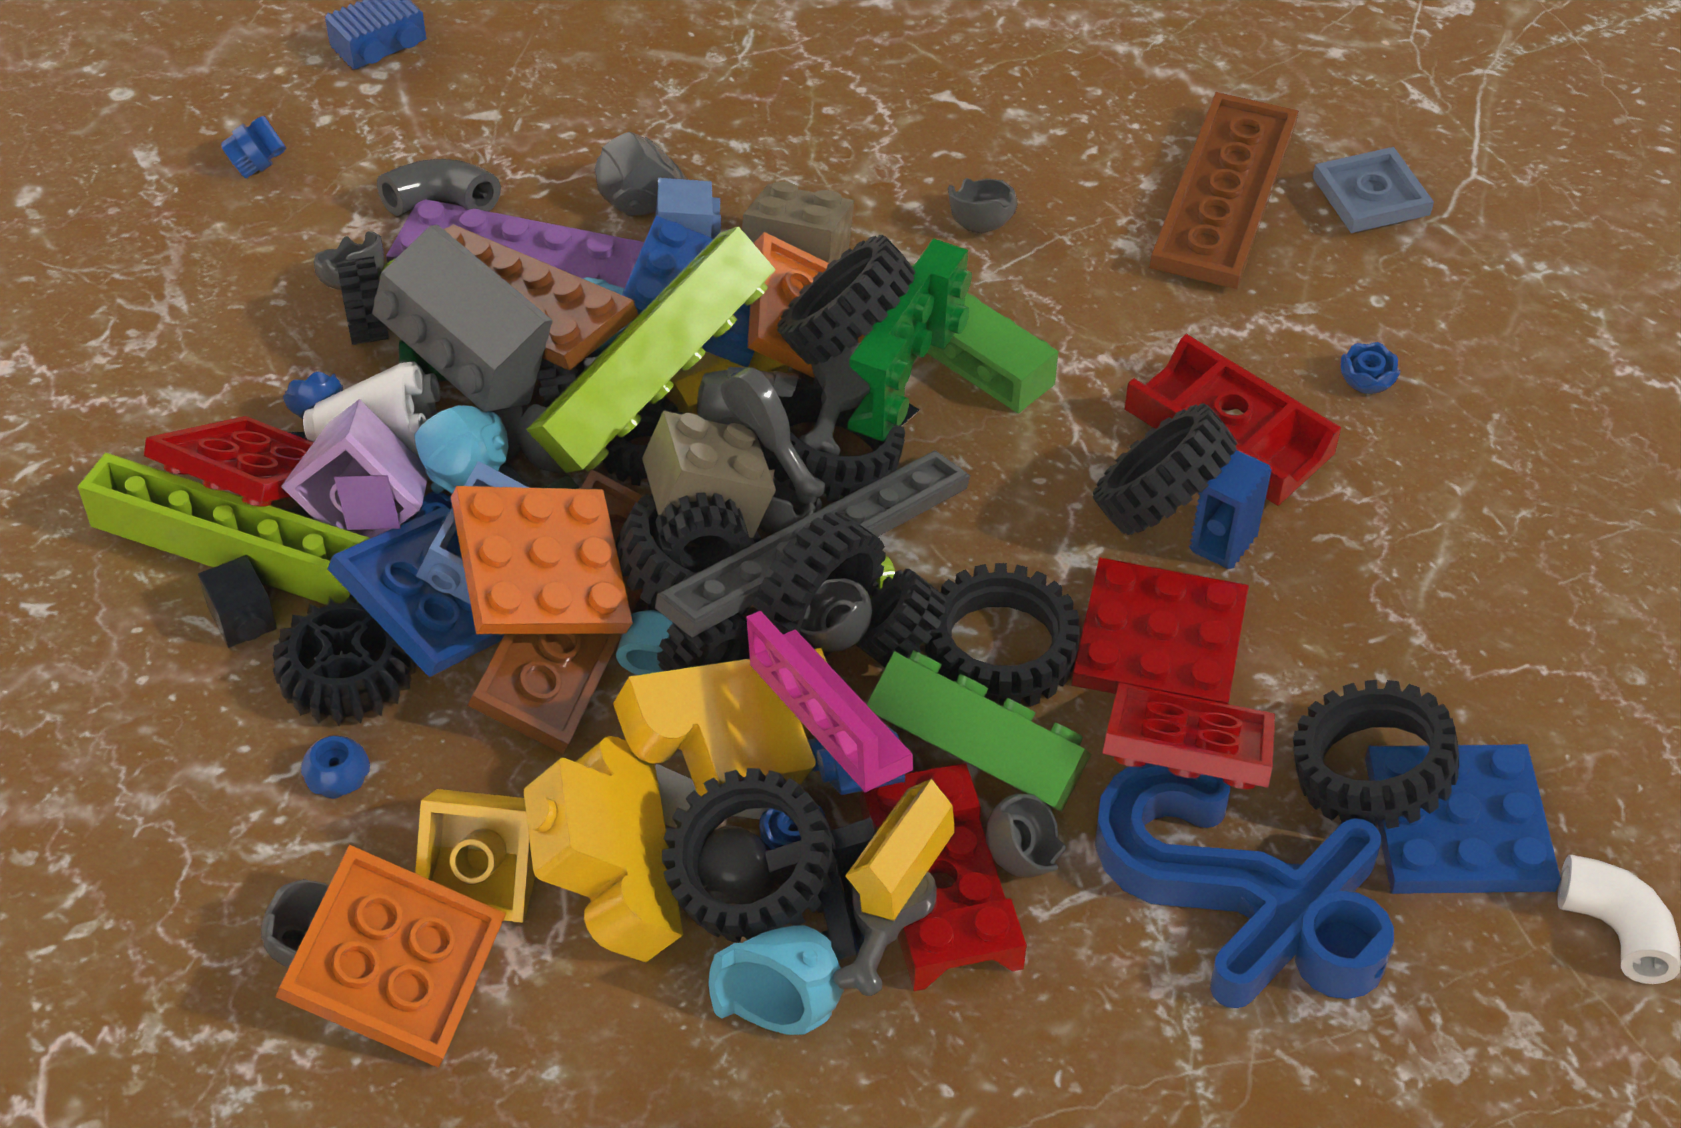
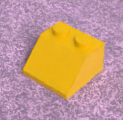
M436 789L421 800L415 873L506 913L503 921L523 923L526 918L535 880L524 798Z

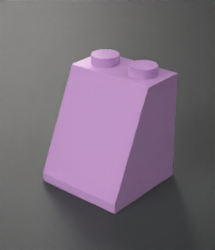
M359 399L326 425L281 487L316 521L347 530L334 476L388 475L399 523L401 524L417 513L422 507L428 475L421 460ZM391 529L347 531L373 538Z

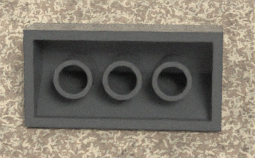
M439 225L429 226L382 271L377 294L374 298L372 314L483 412L530 404L553 320Z

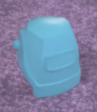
M458 405L437 413L420 426L414 435L416 449L422 464L426 468V474L434 482L431 484V489L434 493L439 494L446 490L452 494L456 486H464L478 461L497 471L506 462L509 447L507 431L499 415L492 411L483 412L481 409L473 406Z
M788 926L761 933L743 943H733L716 953L710 967L708 981L714 1013L721 1019L731 1014H736L762 1028L786 1035H805L821 1026L831 1017L832 1010L836 1008L844 989L839 988L834 983L833 974L841 968L831 947V941L817 930L808 926Z

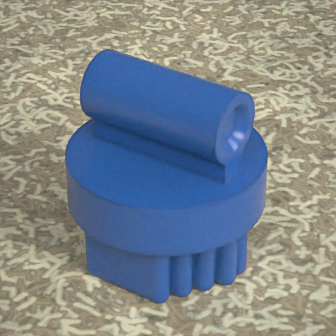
M265 116L258 117L248 127L245 124H241L232 131V136L221 143L223 151L244 178L250 177L258 170L263 172L273 165L271 161L273 157L281 155L286 150V146Z

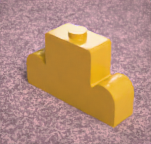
M815 649L816 652L826 661L822 649ZM750 659L630 676L613 702L623 734L632 753L643 761L662 763L668 761L680 749L685 758L695 789L700 796L708 792L703 783L714 777L720 784L726 782V772L737 770L742 777H746L747 768H759L765 776L771 770L780 773L786 781L791 778L801 785L816 765V760L807 740L813 734L750 666Z
M608 736L603 738L575 762L563 757L560 758L524 788L526 821L534 875L541 881L586 896L591 900L584 910V921L592 938L600 946L646 963L683 936L678 901L672 894V890L667 884L664 871L667 869L662 862V850L669 849L664 840L666 827L655 763L639 759L632 753L626 740Z

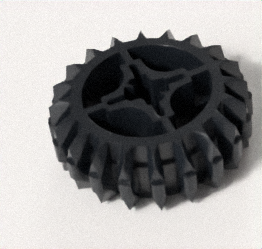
M351 594L343 603H336L329 596L327 605L321 608L309 603L308 615L306 617L292 615L291 628L280 629L279 643L274 645L273 659L275 667L273 672L276 683L280 686L282 696L286 699L287 703L294 704L300 716L311 712L312 717L319 724L330 715L338 726H340L345 717L354 716L361 724L364 713L373 711L381 716L384 702L398 704L400 690L410 689L411 674L416 673L415 667L417 664L360 603H357V600ZM382 649L384 651L382 656L375 662L374 655ZM314 658L315 664L309 670H307V666L309 665L310 661Z

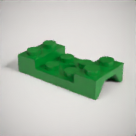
M933 238L913 266L915 270L913 283L908 285L909 290L907 293L899 298L901 301L895 308L886 312L888 316L881 323L876 322L872 326L873 330L863 338L850 357L849 366L869 384L870 392L867 393L848 421L849 430L884 441L894 425L900 426L906 417L909 408V398L904 397L905 386L910 377L912 365L917 357L923 358L928 352L930 345L945 349L955 333L961 334L969 317V307L964 306L965 296L972 280V272L967 271V249Z

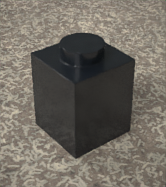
M247 555L198 573L207 607L228 648L245 641L254 640L263 634L277 629L269 596Z

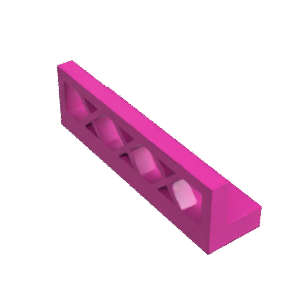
M762 611L746 616L750 666L864 792L913 770V754L796 629L782 634Z

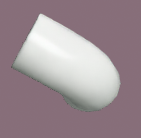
M1568 855L1562 867L1561 881L1558 886L1557 900L1559 909L1586 914L1598 918L1611 926L1619 936L1621 969L1630 979L1645 984L1665 983L1674 979L1680 973L1681 967L1680 941L1673 915L1654 889L1628 870L1599 860Z

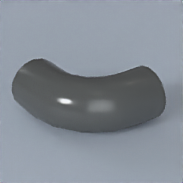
M430 159L416 161L381 174L377 179L379 196L387 210L395 216L413 210L418 202L425 199L455 204L467 210L479 209L489 212L498 202L501 193L499 179L494 174L479 166L461 160Z

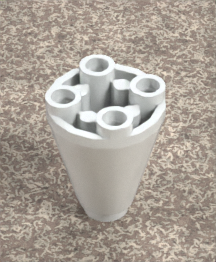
M416 362L399 363L317 402L314 408L305 410L303 426L306 438L314 442L331 420L360 399L419 458L414 435L421 425L437 414L435 402H439L441 395L438 379L433 373L425 375L422 368Z

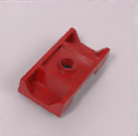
M1185 334L1180 339L1167 366L1149 382L1143 384L1135 378L1128 382L1124 410L1155 429L1160 426L1162 421L1168 417L1172 419L1177 412L1183 409L1187 410L1193 405H1208L1236 439V450L1270 465L1272 471L1266 499L1277 506L1286 500L1336 452L1341 431L1340 426L1188 334ZM1238 409L1243 414L1230 415L1225 413L1224 411Z
M967 763L905 774V782L877 787L867 792L860 791V810L863 820L871 818L878 829L908 788L930 779L934 781L953 806L955 832L928 872L931 874H948L954 879L955 883L947 888H937L934 909L926 917L903 927L898 934L914 992L925 990L949 968L994 960L1011 971L1024 969L1027 944L1012 899L1005 898L992 855L986 844V837L980 822L981 806Z

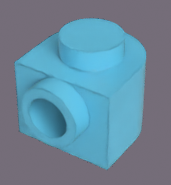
M645 610L631 614L633 624L626 633H622L616 652L617 661L623 668L637 675L663 672L658 665L660 662L657 660V653L663 651L659 645L662 639L670 638L671 635L667 630L671 624L675 626L676 624L662 613L654 610Z

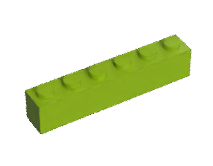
M739 226L719 233L526 430L566 473L583 469L588 472L590 469H594L608 455L609 451L605 448L616 435L620 438L625 436L641 421L638 412L649 401L652 404L658 402L672 389L674 384L670 379L681 368L684 371L688 370L704 356L706 351L702 346L712 336L715 338L720 337L735 324L737 318L733 314L743 304L748 306L765 293L768 286L764 282L776 269Z
M106 452L78 485L90 526L211 567H216L247 555L262 584L326 605L329 596L336 603H343L350 595L348 590L327 569L332 556L370 539L369 537L273 506L250 505L241 500L242 496L223 490L210 489L202 483Z

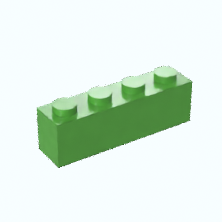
M967 293L964 306L969 307V317L961 334L955 333L945 349L930 345L927 354L1019 414L1055 385L1059 351L1051 347L1046 341L1040 340L1015 324L1010 318L1004 317L982 303L977 297Z
M913 650L909 659L894 651L867 703V706L878 717L1026 794L1035 795L1049 806L1061 812L1063 811L1092 755L1080 746L1084 738L1082 735L1056 722L1049 731L1032 722L1036 712L1020 703L1007 698L1002 707L984 697L988 691V688L962 674L958 676L956 682L938 674L941 667L940 663Z

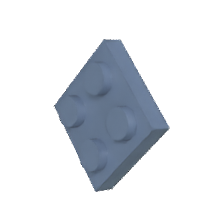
M1394 147L1315 164L1313 179L1350 233L1431 215L1434 201Z

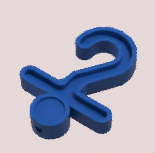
M1149 763L1142 767L1129 766L1114 775L1100 797L1095 848L1103 870L1123 891L1150 904L1234 911L1249 918L1245 925L1221 948L1215 957L1210 990L1218 1003L1230 1008L1245 1007L1256 998L1294 956L1301 977L1313 989L1329 997L1342 999L1361 997L1379 985L1385 974L1393 947L1394 926L1388 913L1375 900L1355 892L1371 875L1381 845V834L1372 823L1356 818L1346 820L1303 864L1285 863L1261 851L1166 844L1155 839L1146 830L1145 825L1156 818L1169 816L1181 818L1198 827H1214L1225 818L1230 786L1223 782V778L1203 774L1197 778L1180 777L1171 773L1168 767Z

